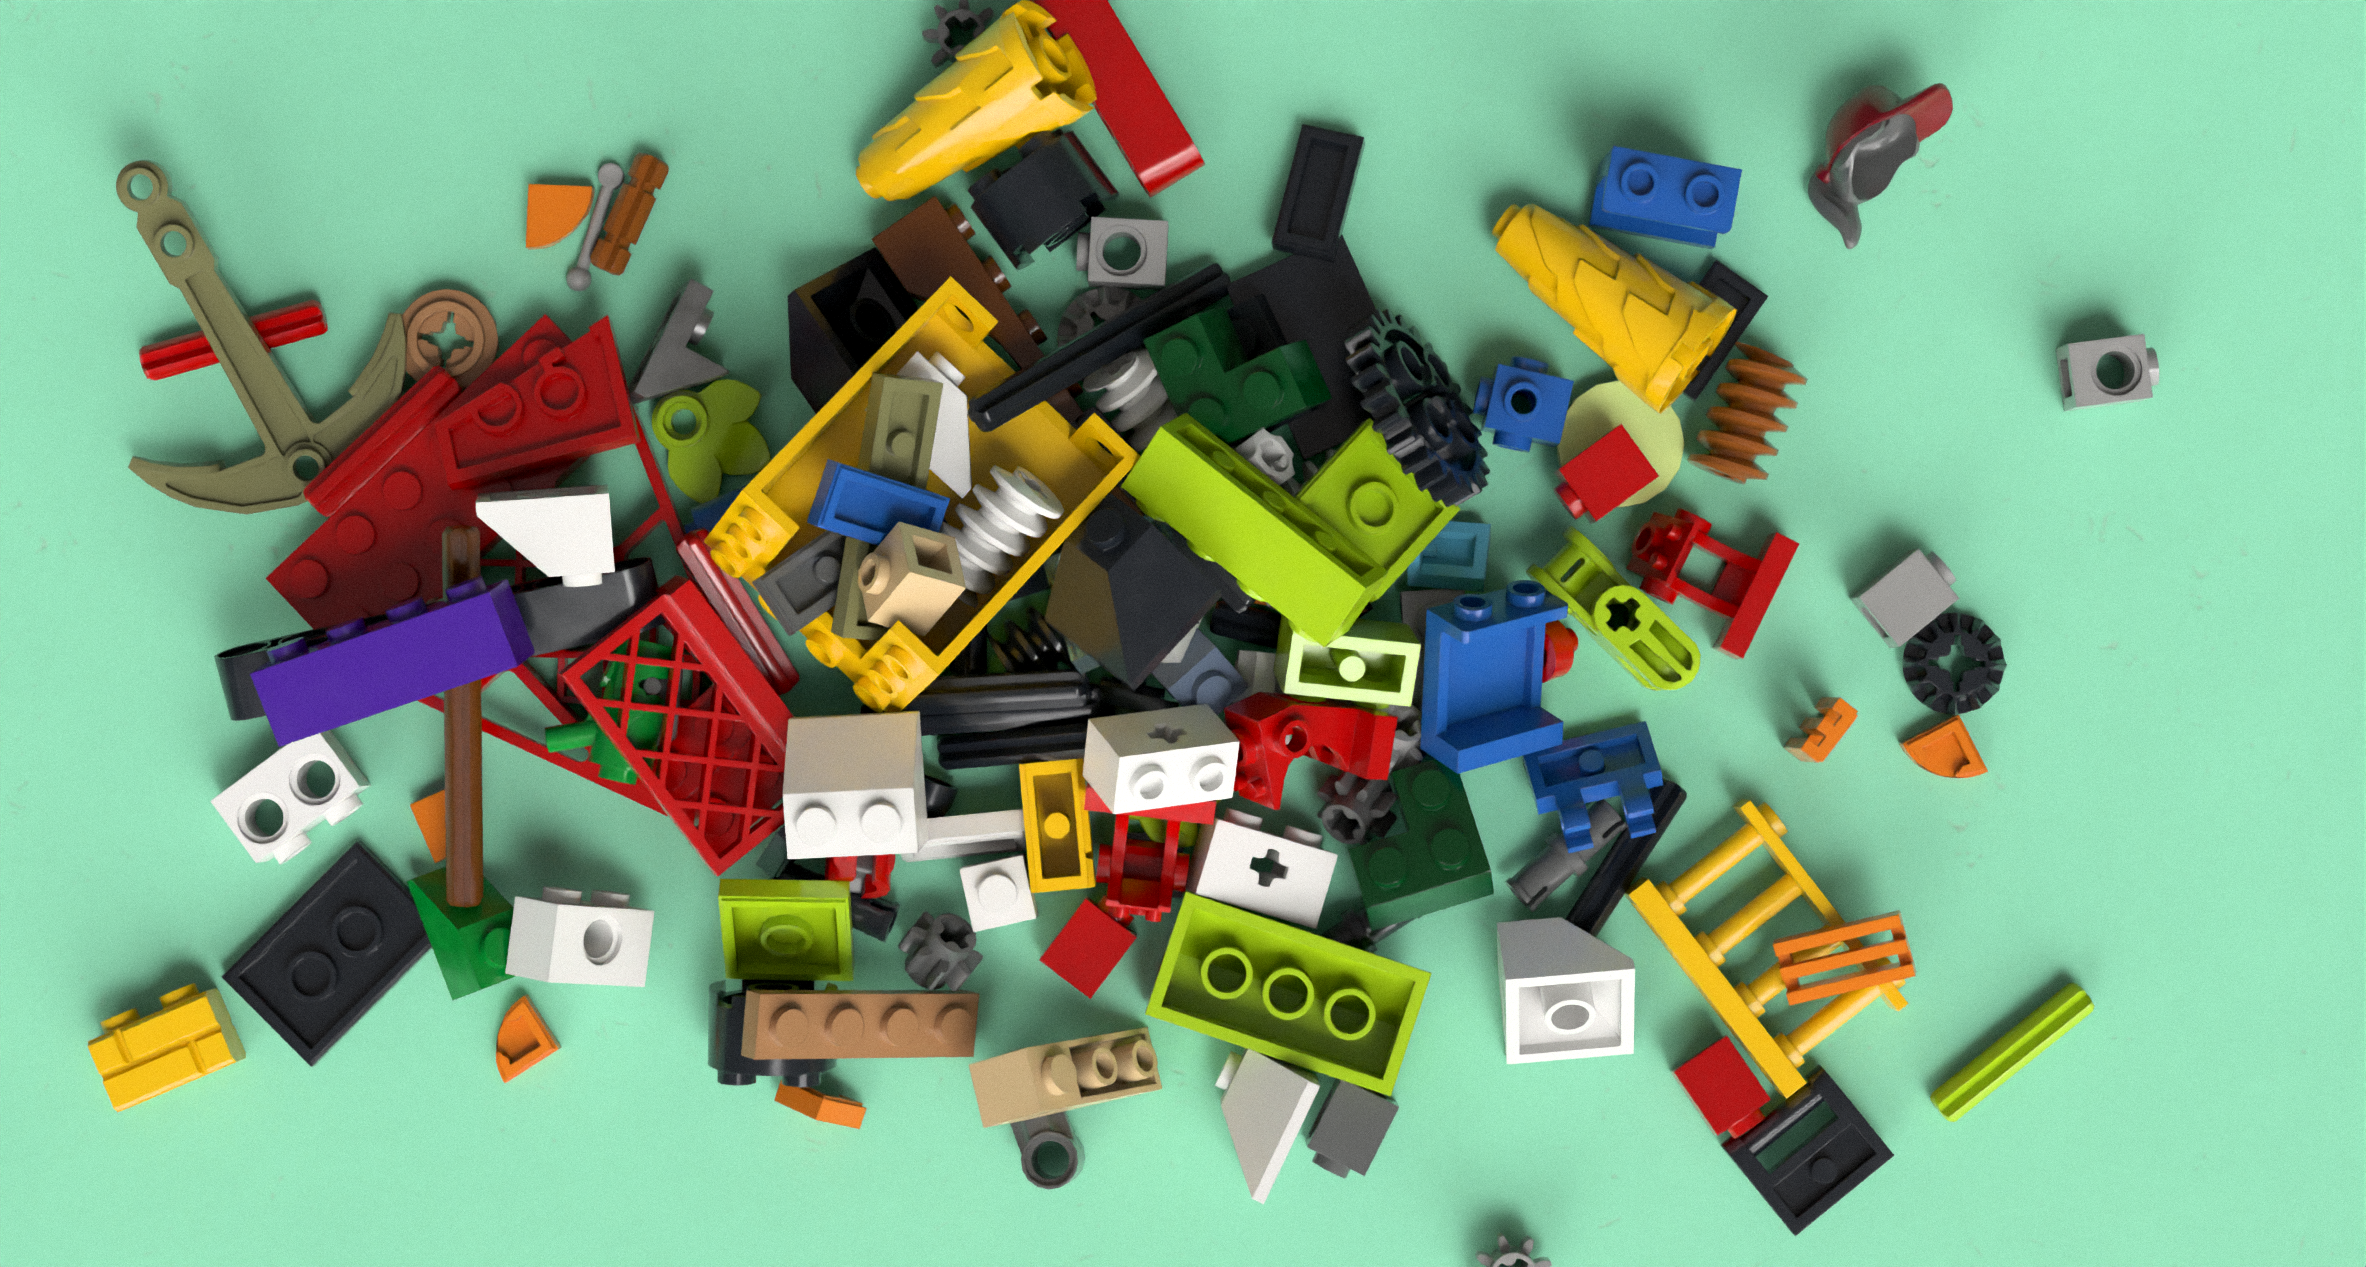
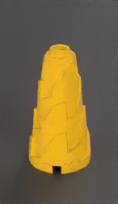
M1022 0L1004 10L997 21L955 54L957 60L913 95L916 100L871 136L874 141L860 151L858 157L860 165L856 167V176L864 191L874 199H879L880 197L887 201L909 199L961 169L967 173L1013 146L1020 149L1038 133L1047 130L1053 131L1060 126L1074 123L1095 107L1089 105L1097 100L1094 81L1082 54L1069 34H1065L1056 41L1050 37L1044 29L1057 20L1032 1Z
M1515 203L1512 204L1500 217L1492 231V235L1499 239L1495 251L1528 282L1530 291L1575 328L1573 334L1613 368L1617 379L1645 404L1660 414L1679 398L1690 381L1692 382L1700 371L1696 370L1706 354L1711 357L1735 318L1737 309L1693 281L1686 283L1643 255L1635 253L1632 256L1583 224L1576 226L1533 203L1527 204L1523 208H1520Z

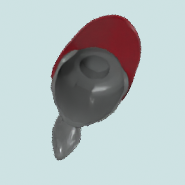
M1943 83L1931 85L1904 99L1887 87L1869 85L1844 102L1830 120L1826 131V159L1823 163H1820L1815 173L1810 177L1808 195L1816 210L1838 229L1847 249L1854 248L1861 236L1862 223L1857 205L1881 194L1890 184L1899 166L1906 160L1916 156L1919 151L1920 142L1940 130L1949 120L1953 110L1951 94Z

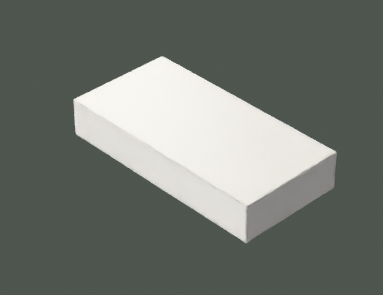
M1023 809L928 818V841L918 853H902L901 857L903 861L916 862L1025 851L1027 847Z

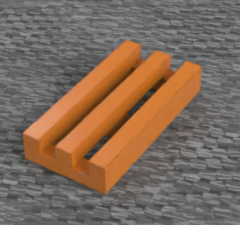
M1822 697L1814 708L1824 716L1822 718H1805L1798 728L1808 735L1807 738H1790L1783 748L1799 761L1823 762L1858 717L1856 715L1858 711L1840 697Z
M1900 910L1775 939L1773 942L1774 952L1778 956L1780 963L1779 970L1782 981L1786 985L1789 1006L1915 977L1917 972ZM1886 930H1891L1893 940L1796 963L1793 960V952ZM1898 954L1899 962L1802 985L1799 982L1798 977Z

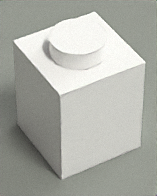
M1025 853L967 865L959 869L973 932L1038 917L1039 913L1035 895L1030 890L1029 869Z

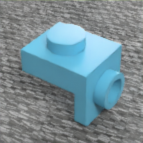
M1449 521L1407 567L1408 586L1484 592L1491 524Z

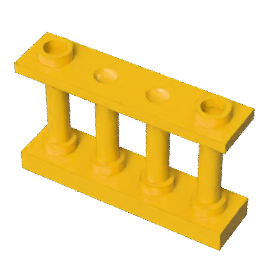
M1741 799L1732 807L1745 822L1743 827L1671 883L1667 884L1663 880L1654 887L1649 879L1641 877L1628 887L1624 895L1775 1090L1783 1097L1788 1098L1807 1083L1797 1071V1068L1805 1063L1802 1058L1804 1054L1879 996L1889 1008L1899 1012L1909 1004L1898 991L1906 982L1902 979L1839 994L1787 1036L1782 1032L1774 1038L1770 1036L1757 1018L1766 1012L1763 1005L1786 988L1779 970V961L1747 986L1741 981L1733 988L1718 969L1719 966L1726 962L1723 955L1800 895L1824 924L1821 928L1846 922L1780 839L1788 830L1775 812L1765 802L1756 808L1751 800ZM1762 844L1785 875L1707 935L1704 931H1701L1693 937L1679 919V916L1687 911L1684 904ZM1858 938L1793 952L1792 956L1794 963L1829 955L1839 946L1844 951L1864 946ZM1887 957L1855 965L1862 971L1892 963Z

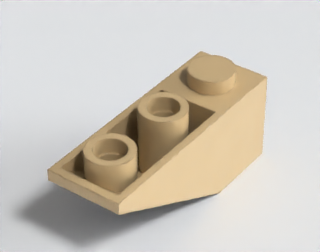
M1148 1027L1026 1047L969 1064L983 1128L1024 1121L1162 1089L1157 1068V1056L1152 1047Z

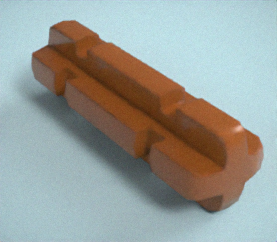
M641 152L635 156L628 175L632 178L629 184L623 183L603 230L607 234L604 240L598 239L591 254L590 261L595 267L618 276L624 272L632 254L628 251L631 243L636 245L656 201V198L652 196L655 188L661 190L669 172L668 165L661 159Z

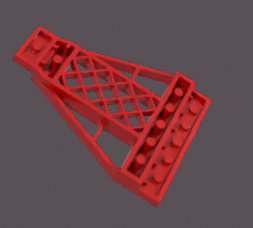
M543 315L265 579L313 629L343 623L358 617L366 618L384 614L386 609L416 597L422 596L425 604L434 603L440 598L443 599L442 534L446 527L469 525L477 527L480 532V576L481 566L515 567V584L526 582V567H537L529 560H526V557L516 550V560L482 559L503 538L477 517L476 500L478 493L559 488L591 455L453 491L447 484L434 424L498 383L506 384L540 363L538 358L557 346L562 349L573 341L548 315ZM632 404L641 441L635 443L660 508L623 543L613 547L614 562L628 560L630 553L664 521L668 526L675 546L686 534L638 413L639 409L634 404ZM682 561L688 579H690L693 582V584L705 598L702 591L700 590L697 583L695 582V580L693 579L690 572L688 571V569ZM667 622L662 624L674 636V631ZM659 626L649 630V642L658 644ZM564 649L532 657L558 658V672H560L568 665V658H578L584 652ZM683 654L684 661L697 662L692 655ZM527 660L518 667L481 679L482 694L503 673L511 671L561 724L583 721L567 704H581L577 697L567 696V684L558 672L557 692ZM603 660V673L609 660ZM693 670L692 700L680 699V706L710 709L713 685L702 694V671ZM602 687V697L599 698H603L605 687ZM437 694L417 700L444 713V698ZM723 697L721 711L736 713ZM680 715L678 735L675 740L671 741L670 752L703 755L708 718ZM482 716L483 732L668 816L639 778H637L636 785L598 777L600 764L588 761L589 756L587 760L582 762L560 751L549 753L547 745ZM719 720L715 757L748 760L751 732L743 722ZM592 746L584 747L588 751L589 755ZM761 747L759 762L774 763ZM657 759L654 761L652 770L654 774H656ZM669 760L665 788L673 798L697 801L702 764ZM713 765L709 802L742 805L746 769ZM758 770L753 807L772 809L783 798L784 775L781 772ZM681 808L694 824L696 809ZM707 810L704 838L717 855L737 840L740 814ZM752 815L750 828L763 816Z

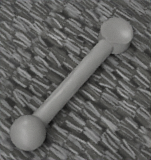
M614 163L603 165L598 172V179L602 184L577 265L568 272L566 277L567 285L574 291H584L591 284V275L588 271L591 263L590 257L598 241L613 191L622 186L624 182V172Z

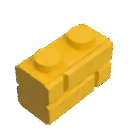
M1084 758L1019 764L1031 893L1096 886L1090 811L1084 810L1087 785L1086 779L1082 776Z
M192 983L159 997L163 1009L144 1018H140L137 1009L133 1008L100 1022L104 1035L87 1041L88 1049L99 1074L102 1075L104 1087L117 1113L246 1058L244 1047L235 1027L231 1023L230 1014L217 988L199 993L196 984Z

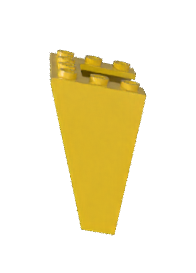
M950 276L740 492L704 540L712 549L710 554L714 562L733 578L741 576L756 590L752 584L755 579L826 531V529L807 523V519L827 460L831 459L858 468L866 418L865 409L868 406L873 372L896 375L917 351L927 360L938 351L966 377L958 388L968 396V409L970 408L969 401L972 397L1016 373L983 342L984 338L999 321ZM955 306H957L958 308H960V309L969 317L970 320H968L967 318H965V317L957 310V308H956ZM1046 401L1041 402L991 432L980 431L969 417L971 490L961 498L929 469L926 490L950 498L944 515L947 523L959 530L964 526L955 511L959 503L976 511L982 507L972 491L977 484L993 492L997 491L999 486L990 473L994 465L1011 473L1019 466L1034 474L1044 482L1061 502L1064 509L1063 514L1058 519L1044 516L1048 526L1045 534L1042 537L1027 535L1030 549L1024 556L1009 554L1013 567L1006 575L992 573L996 585L989 594L975 592L978 600L976 608L957 598L925 636L913 634L898 620L879 640L842 638L831 632L835 606H833L799 630L807 638L805 643L812 655L827 667L834 668L837 666L855 683L853 685L855 694L870 709L879 713L883 712V710L885 712H900L942 673L1141 457L1095 412L1077 430ZM1097 441L1107 447L1113 455L1105 451ZM759 594L758 600L761 606L766 610L768 614H770L774 619H776L770 608L767 606V604Z

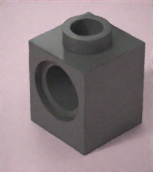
M1336 1078L1305 1139L1307 1147L1316 1151L1312 1162L1342 1178L1347 1177L1350 1169L1365 1176L1399 1109L1396 1100L1382 1093Z

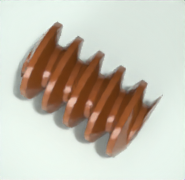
M1736 342L1735 346L1748 359H1730L1725 369L1739 383H1720L1717 386L1715 392L1729 407H1709L1706 416L1719 430H1700L1696 439L1710 453L1690 454L1687 461L1710 474L1744 485L1747 479L1767 480L1769 473L1755 462L1756 456H1777L1779 450L1764 438L1766 432L1786 433L1788 426L1774 414L1776 408L1796 409L1798 402L1786 393L1784 388L1786 385H1806L1808 379L1794 368V365L1789 361L1760 348Z

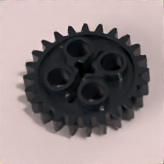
M1377 309L1355 322L1352 327L1347 329L1350 338L1344 341V345L1351 355L1345 359L1347 364L1356 373V376L1351 378L1352 384L1364 395L1365 399L1360 404L1362 408L1372 413L1375 419L1372 428L1375 432L1382 433L1388 454L1393 455L1401 464L1402 472L1405 476L1411 472L1413 473L1417 487L1421 492L1428 489L1433 501L1438 502L1442 499L1446 507H1450L1453 504L1458 506L1482 492V488L1488 485L1485 476L1490 473L1489 468L1483 461L1488 456V453L1478 440L1482 433L1469 418V415L1473 412L1472 408L1463 403L1459 397L1461 393L1460 385L1452 383L1446 363L1442 362L1434 352L1432 344L1428 342L1423 345L1417 328L1412 326L1408 329L1403 316L1399 314L1394 317L1390 309L1382 312L1380 309Z

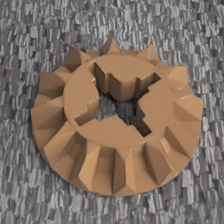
M451 289L429 292L416 299L403 313L407 337L406 371L418 382L434 366L439 365L443 368L442 349L433 345L430 341L422 340V336L444 333L447 323H450L452 313L454 314L453 323L456 324V334L464 337L469 342H474L473 347L464 346V349H453L451 358L447 359L446 368L444 369L459 383L461 389H466L492 365L499 351L497 323L483 303L467 293Z

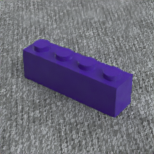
M482 576L471 578L445 589L447 600L426 606L422 596L416 597L386 609L385 613L388 620L367 627L364 618L358 617L325 631L329 639L327 641L307 647L304 637H300L267 650L270 661L251 672L250 676L278 746L281 747L518 667L532 656L535 650L508 580L505 579L486 586Z

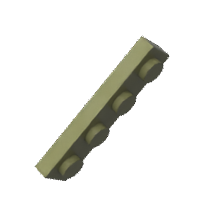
M873 372L859 455V469L926 490L943 383L927 378ZM846 536L831 632L842 638L879 640L890 627L868 622L862 591L858 586V570L864 558L868 554L873 553L878 545Z

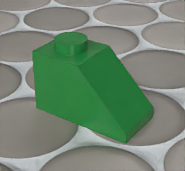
M446 866L407 881L452 1001L515 977V975L505 974L514 907L484 876L483 898L479 905L472 907H456L448 904L446 900Z

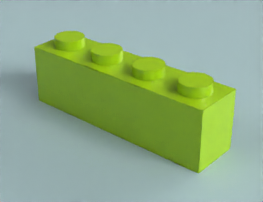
M1187 413L1160 426L1121 486L1136 498L1137 506L1146 515L1157 521L1168 523L1186 538L1187 545L1195 554L1205 560L1217 562L1237 578V584L1243 592L1253 599L1269 603L1288 618L1287 622L1296 634L1308 641L1318 642L1324 648L1349 631L1389 573Z

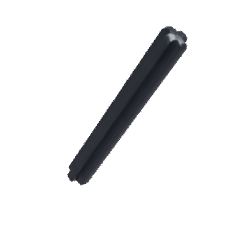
M1216 262L1206 263L975 395L969 401L968 415L971 421L977 425L980 431L991 432L1144 344V339L1189 318L1227 296L1228 291L1226 287L1231 283L1228 273L1224 272Z

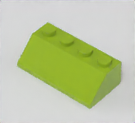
M1186 891L1146 1006L1145 1015L1391 1096L1432 973Z

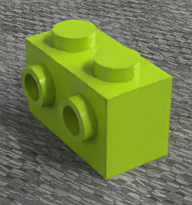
M1281 615L1273 673L1283 693L1288 694L1292 698L1307 702L1325 701L1326 698L1351 700L1356 705L1373 709L1388 708L1389 704L1411 707L1421 644L1408 624L1357 618L1348 632L1324 648L1318 642L1308 641L1296 634L1290 628L1287 622L1288 618Z

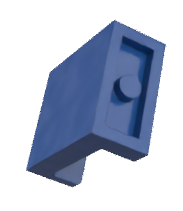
M1613 146L1598 166L1587 227L1713 249L1716 244L1717 233L1726 234L1732 228L1742 169Z
M1517 580L1510 582L1505 589L1481 595L1462 594L1455 597L1453 602L1427 608L1420 749L1459 774L1562 745L1564 721L1541 707L1545 625L1548 622L1566 618L1568 603L1545 590L1541 583L1530 580Z

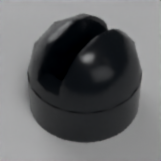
M924 774L927 819L944 817L953 805L958 788L943 780Z

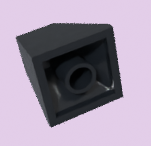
M876 247L802 285L787 296L791 379L815 414L830 401L919 309Z
M1109 492L1065 539L1044 620L1056 632L1135 691L1223 595L1151 522Z

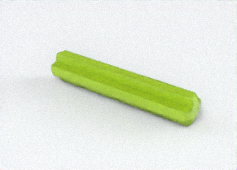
M2068 983L1932 1092L1930 1099L1934 1107L1946 1120L1950 1122L1957 1121L2093 1012L2095 1006L2089 995L2078 984Z

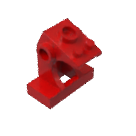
M1678 508L1674 517L1653 512L1649 522L1639 529L1633 540V555L1626 569L1643 578L1639 586L1641 591L1671 605L1674 604L1677 596L1726 619L1713 649L1734 659H1743L1800 543L1778 532L1768 534L1757 558H1754L1709 537L1708 533L1712 524L1691 512ZM1692 547L1726 563L1711 595L1678 578Z
M1257 692L1224 708L1227 727L1240 741L1233 790L1238 791L1239 796L1273 810H1280L1284 779L1288 767L1294 758H1299L1303 755L1365 779L1388 780L1397 716L1377 709L1356 705L1351 700L1326 698L1325 701L1307 702L1292 698L1285 693ZM1286 735H1292L1290 742L1286 744Z
M1087 782L1084 810L1112 813ZM1216 800L1116 814L1113 845L1100 844L1096 882L1108 883L1106 906H1114V917L1129 918V914L1145 916L1147 921L1161 922L1162 912L1170 913L1173 891L1185 892L1190 854L1177 853L1181 821L1213 825ZM1129 815L1168 820L1165 843L1127 839Z

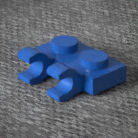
M1646 721L1563 740L1562 745L1523 755L1524 767L1538 815L1557 810L1568 853L1594 848L1589 831L1591 824L1585 804L1615 796H1620L1631 839L1656 833V827L1652 818L1654 809L1648 789L1662 786L1663 780L1661 767Z

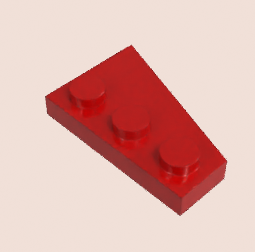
M608 315L589 326L590 331L564 348L560 349L557 346L538 358L540 363L506 384L498 383L434 424L447 484L453 491L641 442L613 323Z

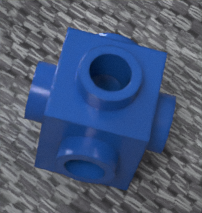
M1512 356L1510 366L1498 364L1494 368L1492 378L1480 377L1472 413L1483 416L1480 431L1493 433L1492 444L1495 446L1521 452H1530L1532 442L1556 447L1561 441L1574 381L1547 375L1549 367L1547 363ZM1513 395H1521L1528 400L1530 404L1528 414H1519L1513 409L1511 405Z

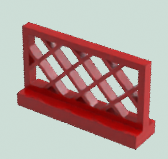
M675 575L656 590L658 595L558 672V674L713 875L718 877L785 823L783 803L775 809L753 807L758 770L781 772L784 775L788 720L794 716L693 582L688 578ZM661 614L674 631L671 659L637 656L640 629ZM628 639L626 654L611 653ZM684 645L697 662L682 661ZM601 660L625 662L620 700L595 697L580 676ZM636 664L670 668L665 705L631 701ZM681 669L704 671L713 682L709 710L676 706ZM723 697L736 713L721 711ZM603 706L619 708L617 724ZM630 709L664 713L659 750L634 748L627 739ZM675 715L708 718L703 755L670 752ZM719 720L743 722L749 729L751 739L748 760L715 757ZM761 747L774 763L759 762ZM642 757L657 759L656 774H654ZM669 760L702 764L697 801L673 798L667 791L665 784ZM713 765L746 769L742 805L709 802ZM681 808L696 809L694 824ZM707 810L740 814L737 840L717 855L704 838ZM752 815L764 816L762 820L750 828Z

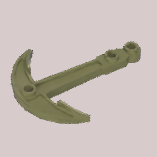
M152 160L132 162L126 165L117 177V195L127 208L138 213L137 230L169 284L181 290L265 445V453L227 468L224 460L175 463L133 456L128 468L160 492L197 508L248 515L298 506L307 502L303 494L304 488L316 477L308 479L298 473L296 469L298 458L301 456L314 458L319 466L318 476L400 399L404 389L407 369V337L403 314L393 312L388 314L384 332L372 358L348 390L353 397L325 420L317 421L306 407L218 269L219 257L186 201L172 196L173 185L169 172L164 166ZM138 174L147 176L152 182L153 190L147 199L136 197L131 190V181ZM170 231L181 233L186 240V249L181 255H172L165 248L164 239Z

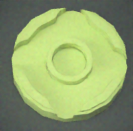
M1619 380L1595 385L1572 402L1567 410L1560 444L1557 445L1559 466L1562 467L1608 432L1622 424L1659 475L1651 483L1617 506V508L1643 504L1667 488L1680 469L1685 443L1680 419L1671 406L1660 414L1645 404Z

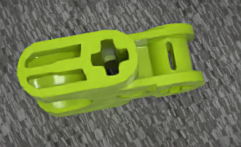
M1569 526L1562 533L1567 543L1542 569L1533 563L1525 571L1532 581L1541 583L1545 590L1567 602L1568 614L1572 615L1586 629L1590 637L1642 687L1652 691L1677 690L1691 683L1700 667L1701 658L1697 644L1643 592L1627 582L1616 571V568L1609 559L1573 526ZM1579 559L1581 561L1580 565L1564 582H1561V577ZM1621 603L1627 607L1622 616L1627 624L1612 628L1607 624L1612 615L1607 607Z

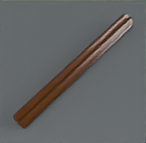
M453 525L446 527L442 534L443 601L448 599L445 589L480 576V532L477 527ZM481 679L444 691L446 900L449 905L456 907L477 906L483 898Z

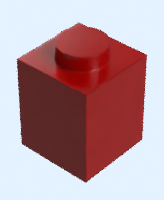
M1620 424L1553 472L1561 482L1553 491L1564 508L1575 520L1584 514L1590 524H1592L1651 483L1659 475L1623 425Z
M1106 895L1101 898L1098 904L1086 896L1039 959V961L1090 999L1138 935L1128 927L1135 917L1129 914V918L1114 917V906H1106Z
M1727 1035L1721 1037L1671 1071L1714 1136H1719L1728 1130L1733 1139H1736L1766 1118L1759 1108L1771 1099Z

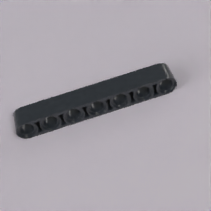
M641 557L614 562L615 572L602 573V584L564 587L562 576L546 577L510 585L535 650L532 656L598 642L658 595L656 590L659 587L652 559L650 557ZM438 602L429 603V604H425V605H426V606H429V605H432V604H435V603H438ZM386 613L364 618L367 627L388 620ZM659 614L642 627L640 632L656 628L666 621ZM338 624L237 646L215 655L214 658L231 720L240 721L266 716L250 673L270 661L267 650L300 637H304L307 647L327 641L329 639L325 631Z

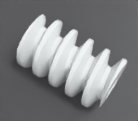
M1147 348L1131 350L1088 375L1083 382V388L1089 393L1104 387L1107 391L1097 401L1096 408L1101 413L1117 408L1120 409V412L1111 420V423L1119 432H1124L1131 428L1134 430L1126 440L1137 452L1147 448L1160 426L1177 418Z
M994 465L990 473L999 486L997 491L993 492L977 484L972 491L982 507L976 511L961 503L956 506L955 511L964 524L961 530L944 522L941 524L939 532L955 537L966 585L965 590L958 598L974 608L978 605L975 592L989 594L996 585L992 573L1006 575L1013 567L1009 554L1024 556L1028 552L1030 543L1027 535L1042 537L1045 534L1048 526L1044 516L1058 519L1064 512L1063 506L1055 494L1044 482L1023 467L1018 466L1011 473Z

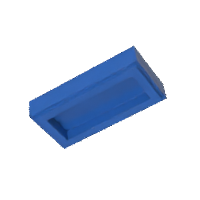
M828 459L807 523L879 546L898 522L939 533L950 498Z

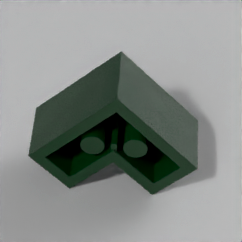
M1225 307L1198 313L1143 340L1177 417L1184 413L1189 414L1228 446L1254 435L1261 429H1268L1332 398L1306 339L1280 346L1249 361Z
M1436 759L1391 772L1395 794L1398 796L1397 802L1407 832L1348 849L1353 874L1371 931L1494 894L1490 865L1460 773H1455Z

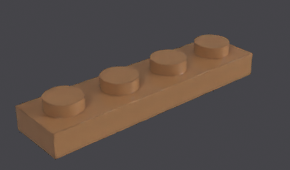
M747 990L741 1055L754 1060L974 1057L979 993L968 990H958L956 992L953 990Z

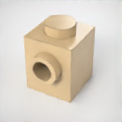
M898 522L875 551L864 558L858 570V586L862 591L868 622L891 628L899 620L913 634L925 636L966 588L955 537Z

